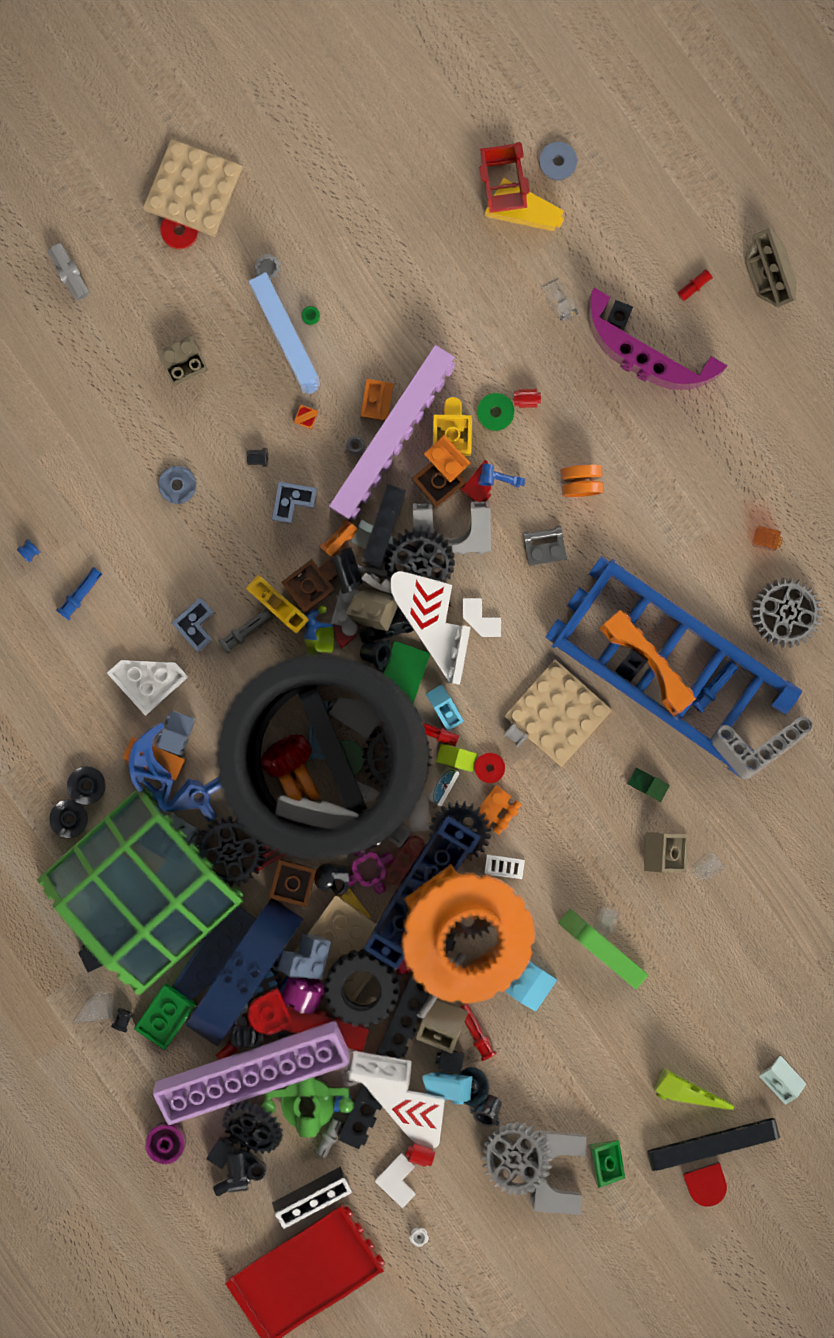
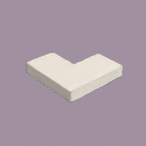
M401 1152L375 1179V1182L403 1208L416 1193L403 1181L415 1168V1165L408 1162V1158Z

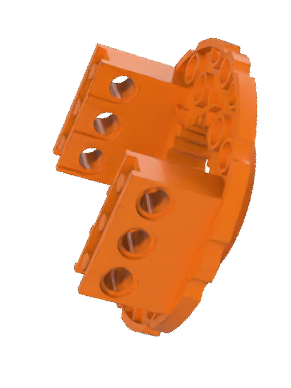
M450 864L404 898L410 909L404 925L406 933L402 936L405 961L408 968L413 970L412 975L418 983H423L425 990L432 995L449 1002L460 1000L462 1003L480 1002L494 997L498 991L503 992L508 989L510 983L518 979L524 972L532 955L531 944L535 940L534 923L530 911L525 909L524 900L520 895L514 894L513 888L505 882L488 875H483L482 877H478L473 873L459 875ZM469 914L473 918L478 914L480 918L485 917L487 921H491L495 926L496 933L498 934L496 939L499 943L495 944L493 948L490 947L488 952L477 960L476 958L472 960L473 963L463 969L461 965L457 967L454 962L451 963L446 957L443 949L445 945L442 940L446 939L444 933H449L448 926L453 927L455 920L460 922L462 916L467 919Z

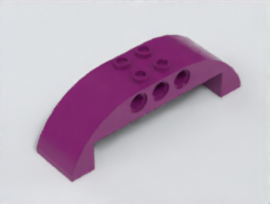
M593 288L588 302V320L591 332L600 348L611 359L619 363L621 369L627 372L631 370L636 373L638 379L644 382L648 380L667 389L688 390L712 382L728 366L710 356L699 375L600 318L611 297ZM620 349L627 350L628 354L621 353ZM636 359H642L644 364L638 363ZM653 368H658L661 373H655Z

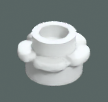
M414 1228L411 1231L410 1241L415 1246L421 1247L428 1242L429 1236L424 1228Z

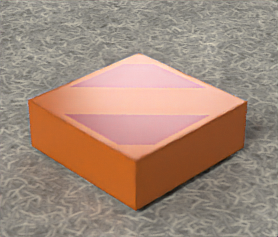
M300 405L294 423L312 430L319 411Z

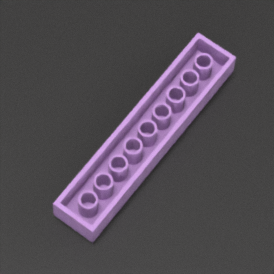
M437 345L433 347L329 507L333 512L349 522L352 519L356 520L361 512V504L368 502L371 497V489L373 487L377 488L382 480L381 474L383 471L387 472L391 467L392 457L394 455L398 456L403 448L402 442L404 439L408 440L412 435L413 425L420 423L424 416L423 410L425 407L429 408L433 403L434 393L441 391L445 384L444 378L446 375L450 377L456 365L454 363V356Z
M336 1021L156 1081L153 1095L167 1124L171 1125L349 1065V1050Z

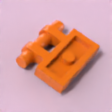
M495 785L480 805L479 814L486 813L483 819L490 820L486 826H490L493 821L498 824L493 831L500 835L503 829H507V824L512 817L519 813L518 809L522 804L515 800L512 806L509 805L507 802L511 796ZM504 807L508 811L500 820L497 815Z

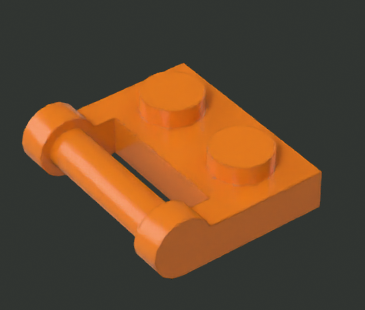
M346 519L342 522L343 525L325 543L319 546L330 557L337 554L342 548L341 545L346 540H351L355 535L357 528Z

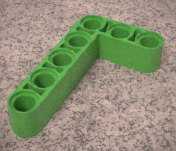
M571 908L558 922L578 942L636 990L649 976Z

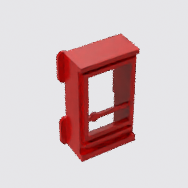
M516 142L515 144L481 148L482 165L479 167L481 181L485 182L489 213L528 208L527 194L530 193L528 179L523 177L521 159L524 157L522 143ZM515 163L518 183L513 182L512 184L490 187L487 167ZM517 186L520 189L518 193L491 195V190L516 188Z

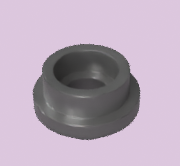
M359 436L350 437L346 443L347 451L352 455H360L365 449L364 440ZM358 443L359 448L353 449L352 444Z

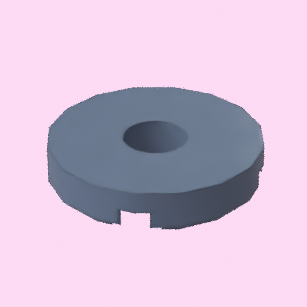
M550 143L541 152L539 159L540 169L551 180L560 181L567 179L575 171L577 165V156L574 149L567 143ZM561 157L564 163L561 166H556L553 163V159Z
M173 466L164 470L158 483L159 492L162 497L173 504H183L189 501L194 496L197 488L196 479L192 472L180 466ZM175 480L182 481L183 486L180 490L172 488V483Z

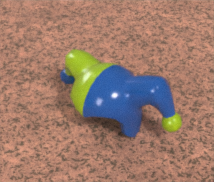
M320 606L318 609L304 614L309 619L305 624L307 630L304 634V642L307 647L306 655L333 652V624L319 623L315 618L318 614L326 613L327 609L325 606Z

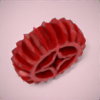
M298 734L278 740L277 743L273 744L263 753L261 757L262 767L270 776L274 777L283 776L294 771L296 768H300L312 753L308 740L303 735Z

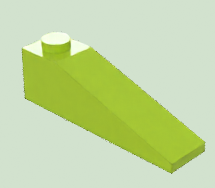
M663 1068L653 1088L657 1092L656 1096L663 1100L669 1098L674 1101L729 1110L734 1109L733 1104L665 1068Z

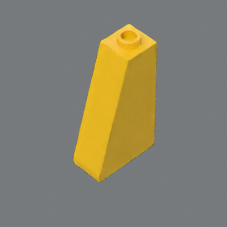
M503 178L500 185L512 184L511 181ZM519 186L516 188L497 189L494 196L518 193L520 189ZM531 192L527 194L528 208L489 213V207H487L485 211V216L549 231H554L556 227L560 228L565 219L563 217L564 210Z

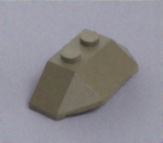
M771 228L754 234L745 261L757 296L777 308L795 301L797 282L785 246Z

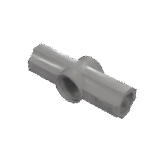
M55 244L50 247L47 253L56 266L58 275L63 283L67 285L75 301L87 297L90 292L81 279L79 270L73 260H70L62 244Z

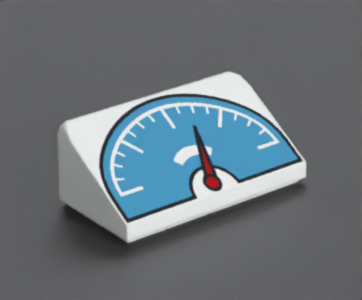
M446 766L430 794L429 800L442 806L459 772Z

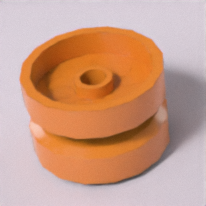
M576 465L560 469L561 480L571 482L561 487L562 497H585L604 493V485L601 481H591L603 476L601 465Z
M304 764L294 770L296 778L293 777L291 772L279 776L288 798L300 802L302 798L305 799L304 793L312 802L322 798Z

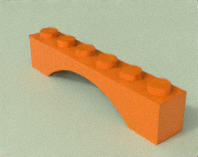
M621 610L618 611L599 629L611 643L622 645L631 650L634 648L649 659L647 663L653 670L659 683L661 702L673 716H676L696 699L693 696V691L681 682V677L675 671L669 668L667 660L658 655L655 646L651 642H647L643 637V632L630 622L631 619L628 614Z

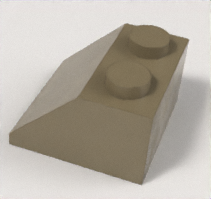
M365 588L353 596L346 614L356 624L388 631L398 605L392 593Z
M646 832L644 871L686 873L688 834Z

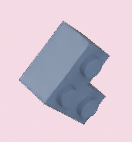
M279 482L272 517L273 522L292 525L296 506L315 509L317 488Z
M200 597L175 619L172 624L197 652H201L213 641L201 625L214 615L215 612Z
M172 711L171 714L168 713L164 723L167 727L163 732H159L156 742L159 743L158 748L183 755L196 719Z
M303 934L299 952L282 951L278 970L289 976L322 979L331 941L320 935Z

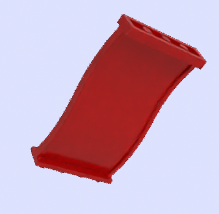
M343 1203L339 1204L338 1207L309 1227L226 1279L225 1285L260 1338L284 1337L310 1318L337 1303L378 1274L384 1272V1259L380 1254L376 1255L373 1250L375 1248L374 1244L369 1238H365L363 1235L364 1229L359 1222L355 1223L352 1218L353 1212L348 1205L345 1207Z

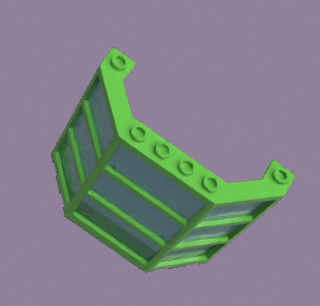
M144 787L142 792H138L136 789L37 879L39 884L45 888L43 891L47 898L54 900L52 906L100 962L109 971L118 972L117 977L124 984H129L137 995L143 994L244 902L242 898L244 894L237 887H229L211 869L213 865L206 858L202 859L198 855L199 849L193 843L190 845L185 840L187 836L181 829L176 830L172 825L174 821L167 814L164 816L154 803L156 800L153 798L152 793Z

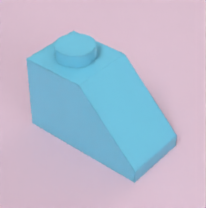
M442 684L426 693L427 698L447 731L464 722Z

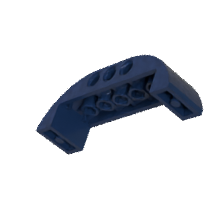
M447 816L430 837L392 896L370 934L364 949L395 969H398L405 958L402 936L406 933L404 925L410 912L404 898L450 864L457 871L468 852L471 854L481 837Z
M271 898L192 1014L186 1026L218 1047L304 918L276 899Z

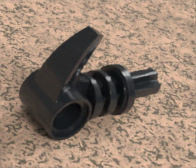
M237 1148L235 1152H243L244 1160L247 1162L245 1173H247L248 1184H251L250 1180H261L266 1173V1164L253 1153ZM259 1166L262 1168V1173L256 1175L253 1173L252 1168ZM227 1179L213 1186L216 1196L228 1192Z

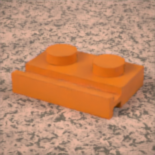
M366 379L360 417L385 421L389 416L394 383Z
M445 435L424 453V456L450 483L471 464Z

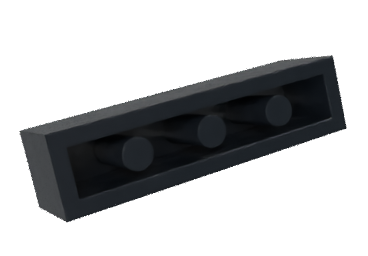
M340 1166L272 1202L275 1215L284 1229L353 1192Z

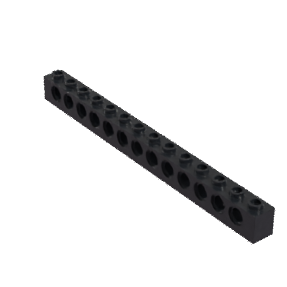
M457 930L451 933L449 937H446L445 940H442L445 945L443 947L445 955H447L448 951L452 952L457 941L454 938ZM411 975L376 1055L385 1056L386 1052L393 1051L396 1055L395 1058L400 1059V1057L404 1058L409 1047L406 1044L409 1039L413 1040L417 1031L414 1026L417 1021L421 1022L422 1018L417 1016V1013L431 995L428 991L417 988V981L413 975ZM417 998L420 1004L418 1007L413 1008L409 1005V1000ZM403 1016H409L412 1022L409 1025H403L400 1020ZM400 1033L404 1039L402 1042L396 1043L393 1040V1035ZM363 1083L353 1103L354 1107L349 1112L338 1137L339 1141L358 1150L361 1145L365 1146L369 1135L366 1133L368 1128H373L377 1118L374 1117L376 1111L382 1109V1105L369 1093V1090ZM368 1104L372 1110L369 1113H364L361 1110V1106ZM361 1122L364 1128L361 1131H356L353 1128V1124Z

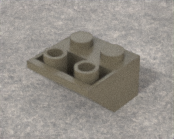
M192 335L157 351L174 387L208 370Z
M437 999L425 1015L416 1039L452 1053L468 1011Z

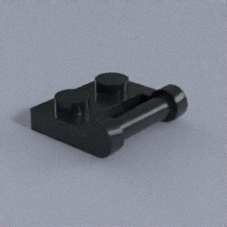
M352 547L344 548L336 555L330 557L331 562L335 565L342 586L340 588L342 594L353 591L363 583Z

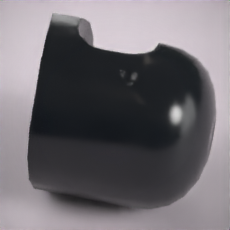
M323 864L317 868L314 881L318 889L328 891L331 888L336 895H344L349 888V875L345 866ZM335 879L343 881V886L339 891L336 888Z

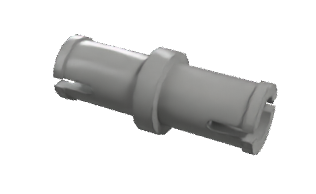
M332 1118L316 1150L318 1155L321 1156L323 1154V1157L327 1158L344 1124L341 1120L338 1119L337 1121V1118Z

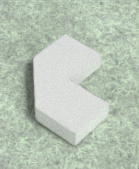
M463 598V619L481 637H501V618H482V598Z

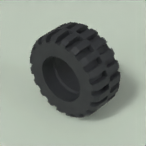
M365 949L349 951L348 954H343L334 962L327 975L324 986L325 998L328 1000L327 1005L329 1009H333V1014L336 1017L340 1016L342 1022L346 1024L351 1022L353 1023L352 1026L357 1027L359 1024H363L364 1027L370 1026L371 1023L377 1024L382 1018H386L395 1007L400 989L398 973L395 972L394 967ZM367 971L378 979L380 994L374 1002L364 1005L357 1004L347 997L344 991V983L351 973Z

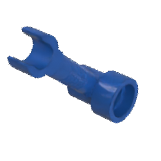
M491 464L482 465V473L479 475L478 480L480 485L493 486L494 479L509 483L514 487L525 485V478L493 471L494 466Z

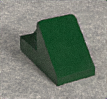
M637 767L627 783L629 786L659 802L663 800L670 785Z

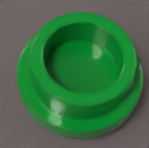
M314 306L305 307L301 313L302 321L307 325H315L320 320L319 310Z

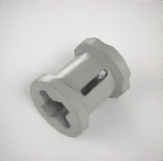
M514 723L503 736L511 739L518 748L529 735L521 732Z

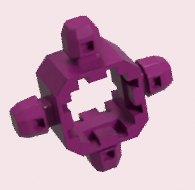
M365 849L354 852L358 859L353 861L352 870L354 873L348 874L349 886L356 884L358 880L362 886L369 887L373 884V889L377 894L385 892L386 887L380 880L386 874L384 865H389L394 861L391 852L383 854L381 858L375 852L370 851L365 854ZM373 856L382 873L365 881L357 865Z

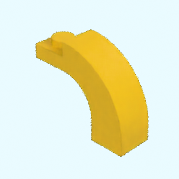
M259 574L245 588L296 634L309 620Z

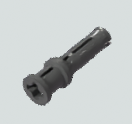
M265 609L238 630H231L228 636L218 641L227 654H229L232 648L238 644H243V639L272 620L273 617Z

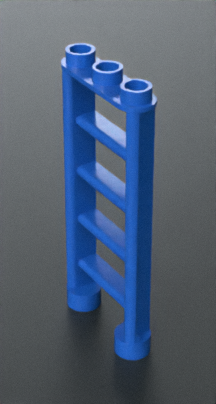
M601 556L588 574L597 580L589 592L580 587L567 604V607L575 611L567 624L557 619L545 638L553 643L552 648L555 649L557 647L722 761L728 766V770L740 777L714 747L712 737L711 739L682 720L691 704L679 714L673 716L668 709L643 693L655 677L650 666L636 686H633L606 667L620 646L619 644L609 642L598 660H596L568 641V638L611 577L641 597L628 615L633 625L649 603L678 623L658 652L660 657L668 658L686 630H689L716 649L690 687L695 698L725 656L754 676L716 732L722 726L732 728L763 682L778 692L771 706L784 715L794 706L802 690L790 681H785L615 563L614 559L609 561Z

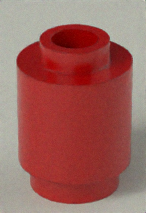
M537 388L514 391V406H519V408H538V404H541V392H537Z
M413 1143L412 1146H408L405 1157H408V1162L431 1167L435 1151H432L429 1147Z

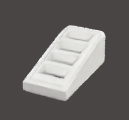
M487 854L484 874L522 879L525 860ZM492 860H496L495 871L491 870ZM500 861H504L502 872H498ZM507 862H511L510 873H506ZM515 863H519L517 874H513Z

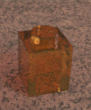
M763 526L756 527L752 546L776 551L777 547H781L783 537L780 536L781 531Z

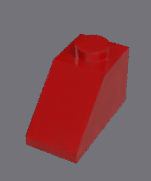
M484 460L461 489V492L474 502H485L492 496L489 493L491 486L478 484L479 475L482 473V465L488 464L487 460Z

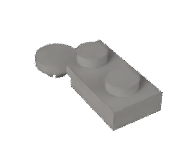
M340 589L331 623L342 626L343 633L352 636L357 631V625L346 613L353 596L360 591L353 590L342 594Z

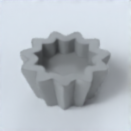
M269 253L267 256L262 254L261 259H256L257 264L254 266L257 270L256 275L267 273L270 280L272 277L277 278V273L281 272L279 268L281 262L277 261V256L272 257Z

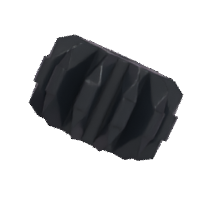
M236 1026L232 1028L230 1035L231 1045L246 1048L262 1046L264 1037L263 1033L248 1026Z

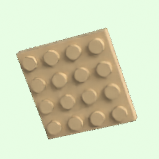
M171 139L144 205V211L215 237L243 167L242 165Z
M554 660L504 717L512 724L515 723L521 732L527 733L529 735L527 738L562 767L610 714L612 709L557 660Z
M335 895L307 933L320 935L331 941L323 978L321 979L324 982L332 965L340 956L346 955L352 950L360 951V949H364L376 925L375 922L338 895ZM300 944L294 952H299ZM355 971L346 978L344 991L351 1001L354 1002L373 974L367 971Z

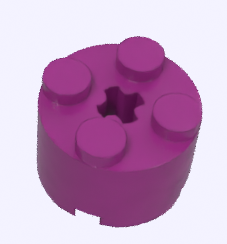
M289 976L282 999L287 1006H289V1003L294 1005V1010L303 1013H314L315 1009L318 1010L325 992L324 984L317 978Z
M167 1122L159 1123L153 1127L147 1136L146 1152L153 1161L164 1165L171 1164L182 1155L186 1147V1135L183 1129L176 1123L168 1125ZM164 1139H165L166 1141H169V1142H170V1144L168 1145V1147H167L166 1144H164V1145L162 1144V1142L164 1141Z

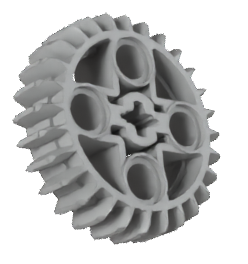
M783 577L781 583H779L778 579H775L774 586L769 582L767 583L769 589L761 588L763 594H756L760 600H753L757 607L751 609L756 611V614L751 617L757 618L753 625L760 626L756 631L764 632L761 638L768 636V643L775 640L774 646L781 642L782 648H785L786 643H788L789 648H792L793 642H795L796 646H800V640L803 643L807 642L806 636L813 638L810 632H818L814 626L821 625L817 619L823 617V615L818 614V611L823 610V608L817 607L821 600L815 601L814 599L818 594H811L813 587L806 589V582L800 585V579H797L793 583L792 577L786 582L785 577ZM785 589L781 600L769 597L775 591ZM790 590H795L798 593L796 600L789 597ZM803 595L808 600L811 611L800 607ZM766 601L772 602L774 606L771 612L767 611L764 607ZM789 607V612L791 613V615L785 617L786 614L783 612V610H786ZM763 614L775 618L771 630L766 625ZM803 614L809 616L808 624L802 623L801 616ZM779 625L785 628L783 636L778 635L776 632V628ZM793 625L805 628L798 635L789 637Z
M515 1122L513 1125L512 1123H507L506 1127L505 1125L499 1126V1129L493 1131L494 1135L488 1136L490 1141L484 1143L488 1148L482 1150V1152L486 1153V1156L481 1159L486 1160L487 1163L482 1167H488L485 1175L491 1174L492 1177L489 1181H496L494 1187L501 1185V1192L507 1189L508 1194L514 1192L515 1195L521 1193L525 1195L528 1191L531 1193L535 1188L541 1187L540 1183L546 1181L543 1176L546 1177L550 1174L546 1169H550L552 1166L547 1164V1162L553 1158L547 1157V1154L552 1150H546L545 1148L549 1143L542 1142L545 1137L544 1135L541 1137L537 1136L539 1130L532 1132L533 1126H529L526 1129V1123L519 1125V1122ZM520 1134L521 1137L515 1143L507 1135ZM526 1139H528L531 1143L530 1148H528L525 1145ZM500 1141L505 1145L504 1151L499 1146ZM536 1150L539 1156V1163L531 1157ZM495 1155L502 1160L498 1168L495 1161ZM529 1167L534 1169V1176L529 1173ZM504 1169L508 1171V1178L503 1174ZM519 1175L527 1182L513 1183V1180Z

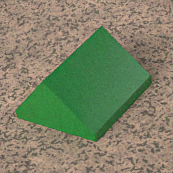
M613 1140L590 1144L597 1187L601 1188L625 1179L620 1141Z

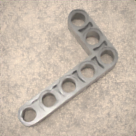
M801 716L753 752L729 726H722L712 737V744L740 777L749 779L801 741L811 731L813 724L809 718Z

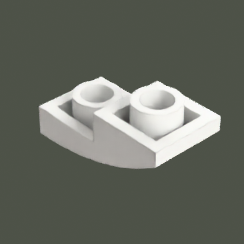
M366 573L361 578L371 587L391 593V582L387 579L382 584H379L380 579L373 573L371 575Z

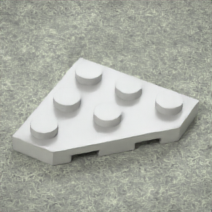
M121 660L107 672L145 716L189 678L176 663Z

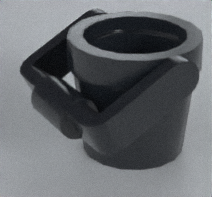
M380 639V642H365L360 649L361 659L376 665L375 669L385 670V666L391 658L390 640Z
M488 1094L485 1101L478 1105L477 1108L473 1107L470 1113L473 1114L474 1119L484 1126H499L501 1120L498 1119L502 1102L496 1096Z

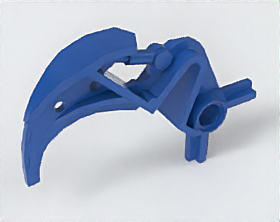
M161 722L146 731L135 741L128 758L130 776L138 792L144 791L140 784L142 782L144 787L152 793L153 798L158 800L159 807L162 810L172 812L199 808L207 822L213 821L217 814L209 801L210 795L221 789L219 787V778L217 777L205 785L200 781L188 779L174 797L167 802L173 778L171 773L157 762L152 751L154 736L165 726ZM143 777L159 780L162 786L156 789L149 782H146ZM196 793H202L200 798H194Z

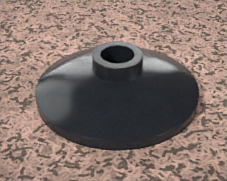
M88 766L74 770L67 781V791L70 797L82 805L96 803L101 799L106 788L105 779L101 772ZM86 782H89L91 785L88 790L84 788Z
M63 800L52 808L49 817L50 826L57 835L63 838H74L80 835L87 826V811L82 804L74 800ZM68 815H71L73 817L72 822L67 821L66 818Z
M467 1067L463 1069L461 1074L459 1073L458 1075L472 1076L471 1097L464 1104L468 1106L480 1105L485 1101L489 1092L488 1079L479 1068Z

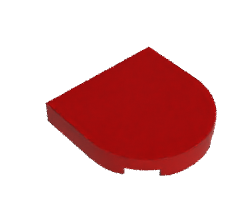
M278 988L257 997L249 1007V1022L260 1033L273 1034L294 1024Z
M720 1162L683 1173L688 1192L697 1204L711 1207L719 1204L724 1199L727 1192V1183Z

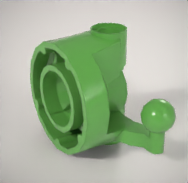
M314 1076L290 1084L286 1088L264 1093L265 1101L262 1102L260 1109L265 1107V1112L271 1111L272 1115L276 1110V1106L271 1101V1098L282 1097L281 1108L283 1116L289 1124L296 1128L299 1137H315L320 1128L328 1123L333 1115L334 1096H342L338 1107L343 1113L351 1112L354 1104L349 1099V1087H330L327 1082ZM302 1096H313L316 1106L313 1112L314 1115L302 1114L298 1106Z

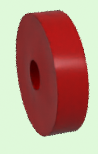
M495 753L482 754L475 762L476 776L485 783H495L505 773V763ZM488 764L493 765V771L488 772L486 766Z

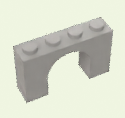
M490 501L470 502L471 523L467 532L458 538L444 537V540L448 539V546H452V552L457 554H467L468 552L484 554L487 551H491ZM432 503L413 504V526L416 531H419L420 526H422L425 532L428 527L430 528V533L435 531ZM414 541V547L417 546L419 541ZM430 543L424 545L426 548L433 547ZM438 549L437 554L443 555L441 550Z
M539 1130V1135L537 1136L541 1137L544 1135L545 1137L542 1142L549 1143L545 1147L546 1150H552L547 1154V1157L555 1158L560 1155L585 1156L587 1138L585 1134ZM537 1152V1155H534L533 1158L539 1163V1156ZM545 1181L540 1183L541 1187L535 1188L534 1194L531 1193L530 1205H533L534 1211L581 1215V1192L558 1190Z

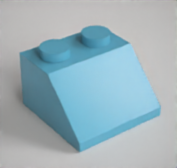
M529 960L524 972L518 979L510 983V987L505 992L536 1012L557 979Z
M432 1072L423 1075L427 1094L445 1097V1099L452 1100L453 1104H464L465 1101L470 1100L472 1076L444 1072Z

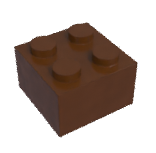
M431 462L412 477L413 483L428 501L432 503L435 509H438L466 484L460 475L450 483Z
M279 859L269 898L307 907L317 868Z

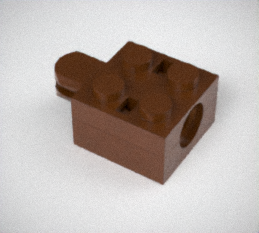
M311 559L281 583L303 612L307 613L336 591L330 582L338 577V574L331 560L318 567Z

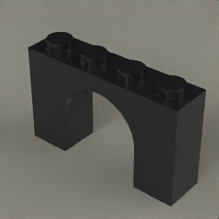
M387 484L363 555V564L378 569L382 568L397 516L400 514L405 500L406 490Z

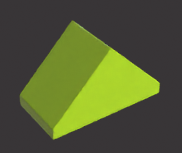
M441 743L436 762L473 772L478 754Z

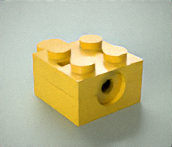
M450 397L444 402V415H434L433 445L445 435L464 456L471 457L472 415H462L461 401L456 397Z

